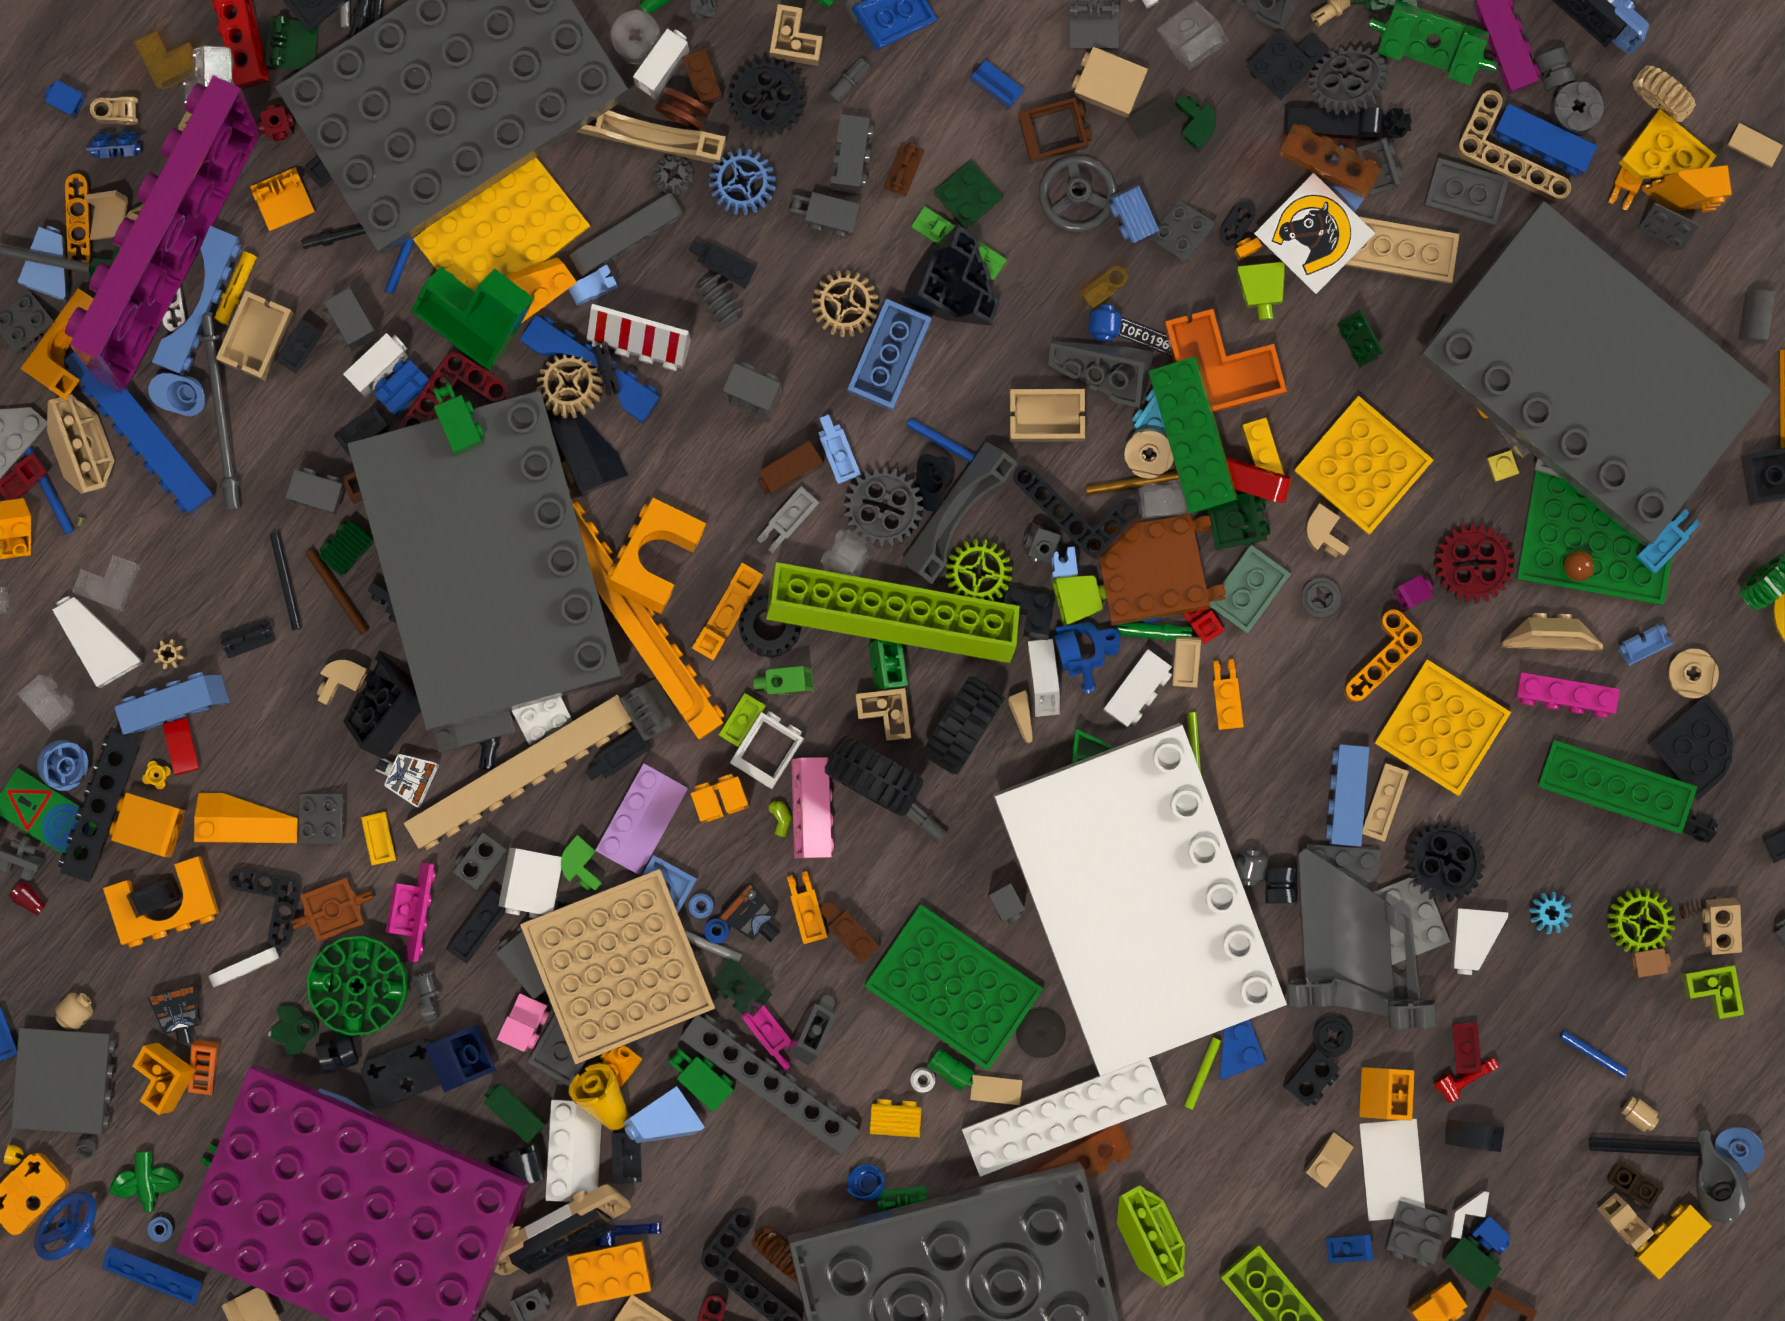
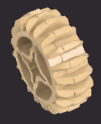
M1645 66L1632 82L1634 90L1642 97L1643 101L1656 111L1661 109L1676 122H1683L1696 106L1694 97L1686 90V87L1682 86L1673 76L1663 72L1660 68Z
M848 270L846 271V278H841L840 271L836 272V280L830 274L827 275L829 284L827 285L824 281H820L819 285L824 290L815 289L814 293L820 296V298L812 299L813 304L820 305L813 309L814 314L821 313L816 318L817 323L825 320L826 322L823 324L822 329L826 330L831 325V335H835L837 329H840V337L842 338L845 336V330H849L851 337H854V328H857L859 333H863L864 330L861 324L870 327L871 322L867 318L876 319V314L870 310H877L879 308L878 304L871 303V301L878 299V295H869V293L874 291V286L871 285L865 288L868 279L864 278L860 283L858 281L860 278L859 273H856L854 279H851V273ZM849 285L846 292L841 295L829 293L837 286ZM856 288L864 295L866 308L861 307L860 304L853 300ZM850 294L849 304L851 308L843 309L841 314V303L839 302L840 300L844 301L845 298L847 299ZM825 300L830 301L831 304L837 307L835 320L826 312ZM849 313L862 315L854 322L841 323Z
M563 354V359L561 360L558 356H554L555 363L553 364L546 361L548 370L540 369L543 377L537 378V383L541 385L537 387V391L541 390L545 408L548 411L553 409L552 412L556 416L561 412L562 417L565 419L569 413L572 414L573 418H576L578 411L586 415V407L594 410L592 401L600 402V397L597 394L603 393V388L600 386L603 382L602 378L597 374V368H594L591 361H584L583 356L577 358L573 355L569 358L567 354ZM572 369H574V371L571 372V373H565V372H564V371H566V370H572ZM588 376L589 385L586 392L583 393L581 386L585 382L584 379ZM557 378L559 385L556 388V392L552 395V383ZM565 382L574 383L575 389L573 387H566ZM568 398H576L573 401H565Z

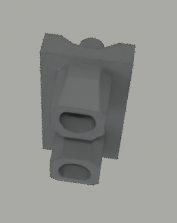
M24 836L21 842L12 840L10 845L7 843L2 844L0 847V870L10 872L13 864L21 866L19 877L31 881L36 872L44 865L45 858L35 854L36 848L29 846L30 838Z

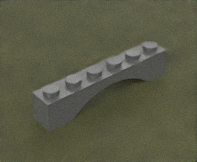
M986 442L901 563L917 576L933 584L947 563V553L951 539L964 515L982 496L1004 484L1018 463L1001 449Z

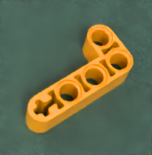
M1393 609L1382 615L1380 626L1392 641L1345 685L1344 696L1350 702H1359L1366 698L1421 644V633L1400 611ZM1388 615L1397 617L1399 623L1396 628H1390L1386 624ZM1405 633H1412L1415 636L1416 642L1413 646H1408L1404 643L1403 637ZM1388 650H1394L1397 653L1398 660L1396 663H1390L1386 660L1385 655ZM1370 667H1376L1380 671L1378 680H1372L1368 677L1367 672ZM1364 680L1367 684L1360 689L1361 696L1358 694L1353 696L1351 694L1353 691L1351 685L1356 687Z

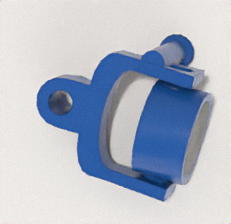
M1091 622L1055 627L1056 635L1053 636V643L1061 670H1069L1070 677L1082 673V691L1085 693L1093 692L1096 685L1093 682L1092 669L1104 664L1105 654L1114 656L1119 652L1121 643L1119 632L1112 628L1097 631ZM1083 633L1090 638L1095 648V656L1092 659L1082 660L1076 635Z

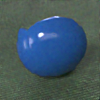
M863 1164L857 1166L847 1177V1191L856 1200L864 1202L876 1200L884 1190L885 1180L883 1172L875 1165Z

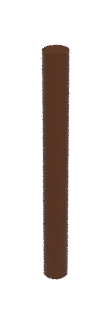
M311 549L306 552L305 555L360 635L369 631L315 550Z

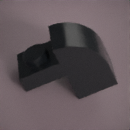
M1448 1119L1445 1144L1501 1152L1504 1127Z

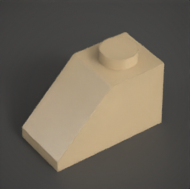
M1333 1132L1303 1172L1326 1188L1343 1166L1353 1146Z

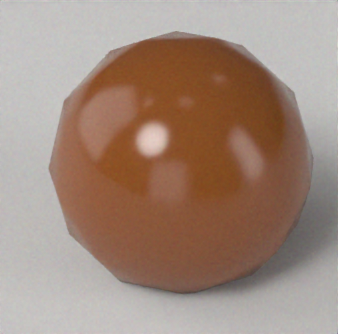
M1580 550L1571 552L1564 561L1563 569L1566 575L1571 580L1579 582L1589 579L1593 574L1592 556Z

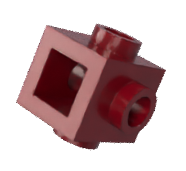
M279 104L265 107V111L260 112L261 120L257 121L261 135L266 134L269 141L279 142L293 135L291 127L295 126L291 111L287 112L284 106L279 107ZM279 118L278 124L272 125L270 123L271 120Z

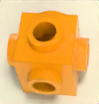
M625 1045L605 1052L600 1057L603 1060L602 1064L608 1065L614 1071L620 1087L624 1085L642 1061L641 1057Z

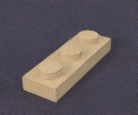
M1387 763L1384 764L1363 824L1362 835L1385 842L1409 771Z

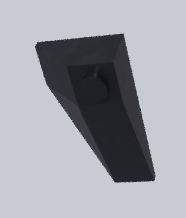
M546 409L550 426L583 496L628 476L618 453L579 411L576 418H573L572 414L569 413L565 419L562 417L561 412L556 416L552 412L553 409L549 411Z

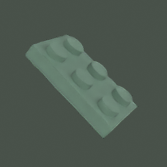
M1250 545L1223 582L1226 593L1225 599L1210 601V608L1248 634L1291 573Z

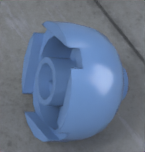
M55 740L48 743L40 751L37 757V771L39 777L48 786L59 791H66L77 787L81 783L79 780L83 775L86 776L89 761L86 752L77 744L68 740Z

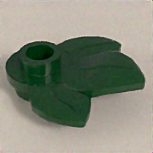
M281 1006L277 1008L281 1022L277 1023L268 1035L276 1042L286 1043V1055L299 1054L304 1050L307 1041L316 1036L318 1032L317 1022L310 1016H303L297 1007ZM305 1023L310 1026L308 1033H304L301 1030L302 1025Z

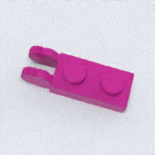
M760 1002L744 1014L742 1019L771 1056L774 1055L782 1067L788 1070L790 1068L788 1061L778 1051L785 1046L789 1049L792 1040L763 1003Z

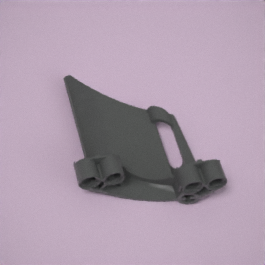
M1303 848L1297 853L1304 978L1286 981L1288 1007L1297 1008L1311 1005L1325 1007L1333 1005L1387 1016L1389 1028L1436 1027L1435 1000L1420 999L1411 920L1393 909L1388 902L1357 880L1310 850ZM1390 925L1405 936L1406 977H1401L1392 970Z

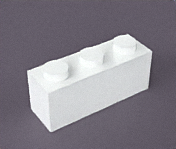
M1147 650L1103 711L1126 728L1130 724L1135 726L1143 715L1139 712L1144 704L1150 706L1158 695L1154 692L1159 684L1164 687L1172 676L1169 672L1172 666L1150 650Z

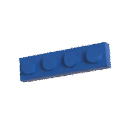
M109 1246L106 1251L103 1269L192 1305H195L202 1286L201 1282L127 1253L122 1249Z

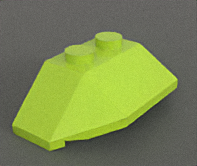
M1140 1185L1120 1195L1117 1225L1138 1269L1163 1287L1183 1277L1185 1244L1164 1200L1145 1190Z

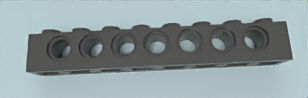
M706 1013L703 1016H695L680 1037L681 1040L841 1155L844 1154L860 1131L856 1128L859 1124L848 1115L842 1118L836 1113L837 1107L827 1100L824 1104L817 1100L818 1094L807 1086L804 1089L795 1084L798 1079L787 1071L784 1074L778 1072L775 1069L777 1067L776 1063L766 1056L763 1060L755 1055L757 1052L755 1048L746 1042L742 1046L735 1041L737 1035L727 1028L721 1031L715 1026L717 1021ZM708 1031L716 1033L718 1037L717 1043L713 1046H709L704 1042V1035ZM734 1046L738 1050V1056L735 1060L725 1058L724 1050L726 1047ZM752 1060L758 1064V1072L756 1074L749 1075L745 1072L744 1065L747 1061ZM769 1075L776 1076L779 1081L778 1087L773 1090L766 1088L764 1084L765 1078ZM788 1090H795L799 1094V1100L795 1104H789L785 1101L784 1095ZM810 1104H814L819 1108V1115L814 1119H810L805 1115V1108ZM829 1119H835L839 1122L840 1128L836 1133H829L825 1129V1123Z

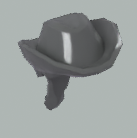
M1704 1127L1696 1135L1700 1142L1702 1161L1696 1173L1698 1201L1701 1209L1710 1220L1722 1223L1738 1219L1748 1209L1751 1195L1748 1181L1736 1162L1726 1155H1719L1714 1150L1711 1142V1133Z

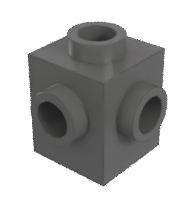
M1033 522L1030 532H1027L1024 536L1023 550L1029 556L1028 559L1042 564L1043 561L1051 563L1054 553L1056 551L1059 552L1061 535L1054 528Z

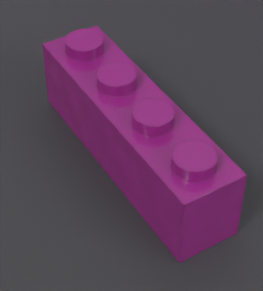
M1475 0L1473 3L1482 29L1489 32L1487 42L1494 60L1497 62V67L1508 95L1536 85L1539 81L1540 71L1537 64L1531 61L1529 54L1532 51L1529 42L1523 40L1521 31H1523L1521 21L1518 17L1515 18L1512 12L1514 8L1513 1Z

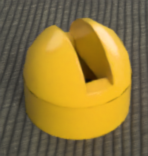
M8 1144L4 1156V1164H19L22 1160L17 1158V1155L23 1156V1150L18 1146Z

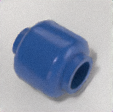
M1102 304L1100 309L1091 311L1088 332L1093 335L1094 340L1112 342L1113 338L1119 336L1122 315L1114 311V306Z

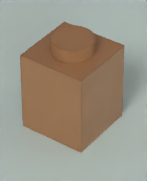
M1664 948L1631 953L1635 978L1668 973V967H1671L1669 953H1665Z

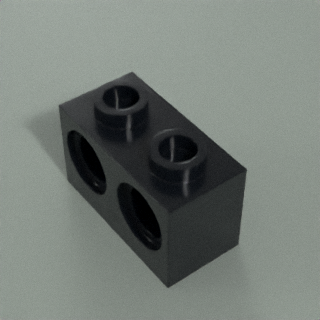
M1314 1049L1283 1087L1305 1106L1309 1107L1310 1104L1315 1106L1324 1095L1321 1093L1326 1085L1332 1086L1340 1076L1337 1074L1340 1068L1319 1050ZM1321 1062L1325 1063L1328 1067V1072L1323 1077H1319L1315 1073L1316 1065ZM1303 1082H1309L1312 1086V1091L1308 1096H1302L1299 1092V1086Z

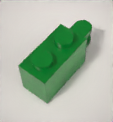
M449 382L442 388H433L439 405L434 406V409L455 457L483 445L480 438L485 435L479 422L474 424L470 416L475 414L470 401L464 402L462 395L455 397ZM451 395L452 399L443 403L441 398Z
M678 1047L676 1049L677 1053L672 1059L669 1057L667 1061L681 1073L677 1079L714 1112L734 1091L731 1087L733 1081L724 1073L719 1076L713 1070L715 1065L705 1056L702 1059L697 1056L692 1060ZM684 1059L690 1063L685 1070L679 1066Z

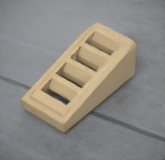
M1025 690L1010 696L1007 701L1025 744H1029L1032 742L1033 736L1028 695Z

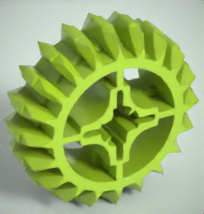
M977 539L973 540L974 547L970 548L967 541L964 542V548L966 549L964 552L961 548L957 547L955 551L959 556L956 557L952 554L949 556V559L954 561L955 564H946V568L953 570V573L945 575L947 579H954L953 582L948 584V587L953 588L957 586L958 588L953 594L959 595L962 592L963 596L983 600L988 597L989 601H994L993 594L1001 598L1003 595L999 588L1005 591L1009 588L1003 581L1010 582L1012 580V577L1005 575V572L1012 571V567H1004V564L1010 561L1009 557L1002 560L1000 558L1005 551L1001 549L995 553L996 543H993L990 549L986 548L987 540L985 539L983 540L982 547L978 546ZM979 553L978 560L974 565H960L961 561L968 555ZM986 554L996 561L1000 573L989 570L986 567ZM980 561H982V571L986 575L985 577L981 575V579L978 580L976 585V574L972 573V569H977ZM958 572L971 577L973 581L971 591L962 585ZM984 580H998L992 589L979 593L980 584Z
M1637 888L1634 889L1633 897L1630 891H1626V901L1621 896L1616 898L1620 903V907L1615 904L1611 905V908L1617 912L1616 914H1608L1607 917L1615 919L1614 923L1607 924V927H1615L1616 931L1612 932L1610 937H1620L1615 943L1617 946L1622 945L1624 942L1626 943L1623 951L1628 952L1631 947H1633L1632 953L1639 952L1640 948L1641 951H1648V947L1650 950H1656V943L1660 947L1666 946L1662 938L1668 940L1672 938L1670 934L1666 933V930L1675 929V926L1668 925V921L1675 920V916H1667L1666 913L1670 912L1672 907L1663 908L1667 899L1662 898L1657 901L1659 897L1658 892H1654L1649 897L1650 890L1644 889L1641 896V891ZM1641 901L1635 915H1623L1629 905ZM1648 904H1651L1657 910L1660 922L1650 917ZM1642 915L1643 920L1652 923V925L1642 926L1643 929H1640V924L1630 921V919H1637ZM1622 922L1632 926L1634 941L1624 932ZM1649 928L1659 929L1654 938L1641 943L1642 937H1644L1645 932Z

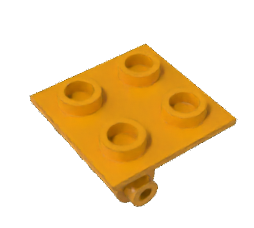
M296 167L250 186L269 232L315 212Z

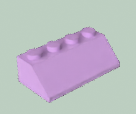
M643 764L595 851L641 875L688 788Z

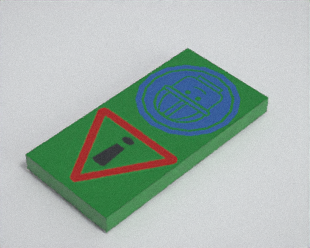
M17 768L0 794V816L57 852L67 854L70 844L67 843L71 829L76 830L79 822L75 820L79 805L20 768ZM93 823L86 824L83 828L84 835L92 837L97 830L96 825ZM79 847L75 850V858L77 860L85 847Z

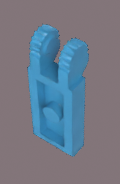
M1686 509L1673 521L1669 522L1653 544L1647 545L1636 556L1653 574L1689 539L1688 536L1700 525V522L1696 519L1689 524L1684 532L1677 527L1688 516L1689 512Z

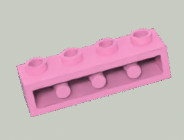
M829 757L791 759L794 859L832 857L831 852L834 849V842L831 838L833 816L830 813L832 790L829 788L830 776L825 774V765Z

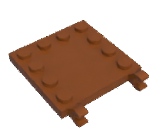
M1191 514L1137 523L1104 557L1098 559L1112 626L1205 610L1210 608V601L1225 599L1224 584L1206 589L1195 533L1211 531L1210 516L1199 517L1192 521ZM1119 527L1107 528V534H1115ZM1096 540L1095 545L1098 551L1101 548V542Z

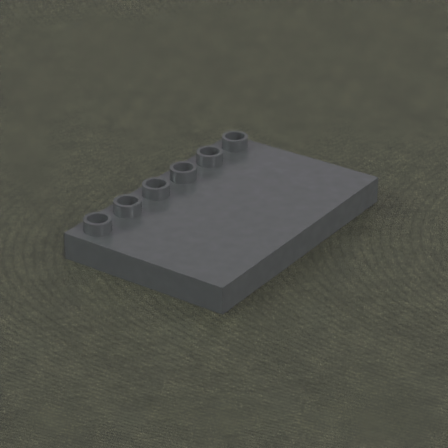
M1544 201L1533 209L1416 357L1644 546L1655 542L1772 392L1770 388Z
M541 390L474 408L475 414L470 416L474 424L479 422L485 436L480 439L483 445L456 457L439 418L347 443L428 734L622 680Z
M1079 1161L787 1235L807 1321H1118L1084 1168Z

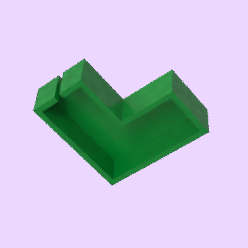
M440 267L424 283L411 312L485 370L489 371L505 355L534 298L496 269L477 286L474 292L455 278L453 274Z

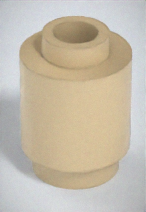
M1632 1096L1621 1110V1113L1625 1115L1624 1118L1642 1132H1645L1647 1129L1652 1131L1659 1122L1657 1118L1658 1112L1640 1098L1635 1099Z

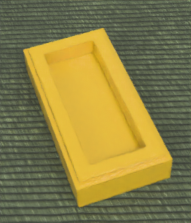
M386 812L361 817L371 866L396 861Z

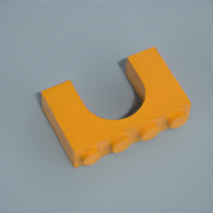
M79 288L20 368L64 400L67 399L80 381L69 373L64 366V357L73 339L65 334V329L75 309L81 307L88 311L94 299Z
M652 498L649 505L644 504L639 514V517L642 518L639 525H633L628 535L631 538L628 546L623 544L617 556L620 561L617 566L612 565L606 578L610 580L608 589L662 614L672 595L674 584L648 572L640 563L638 551L644 544L652 540H666L694 553L704 533L706 523Z
M195 857L174 864L183 890V901L178 912L171 918L163 921L150 919L146 915L136 918L126 897L129 893L134 892L131 881L126 880L103 888L121 945L128 944L129 948L144 944L143 939L152 936L153 940L168 936L166 931L176 928L177 932L190 929V923L200 921V924H205L215 920L214 915L220 914L202 857Z

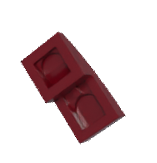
M31 453L12 467L14 470L0 480V493L6 500L19 499L32 489L48 472L36 456Z

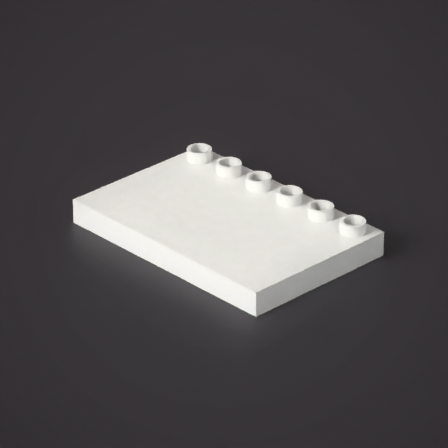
M1182 724L1172 725L993 794L1093 1062L1100 1076L1287 1005Z

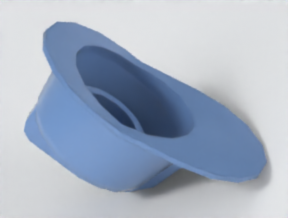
M162 373L156 375L148 386L151 400L164 410L185 416H194L200 413L205 405L206 392H204L200 382L193 377Z

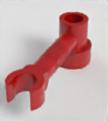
M1492 1056L1481 1064L1482 1073L1466 1074L1456 1081L1450 1073H1447L1435 1080L1433 1084L1437 1091L1443 1094L1446 1101L1452 1103L1461 1097L1458 1092L1459 1090L1483 1075L1494 1071L1499 1067V1064Z

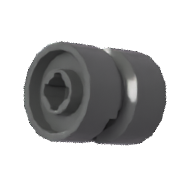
M1564 47L1546 52L1535 58L1539 71L1544 74L1541 79L1547 92L1562 88L1576 81L1572 67L1567 66L1569 58Z

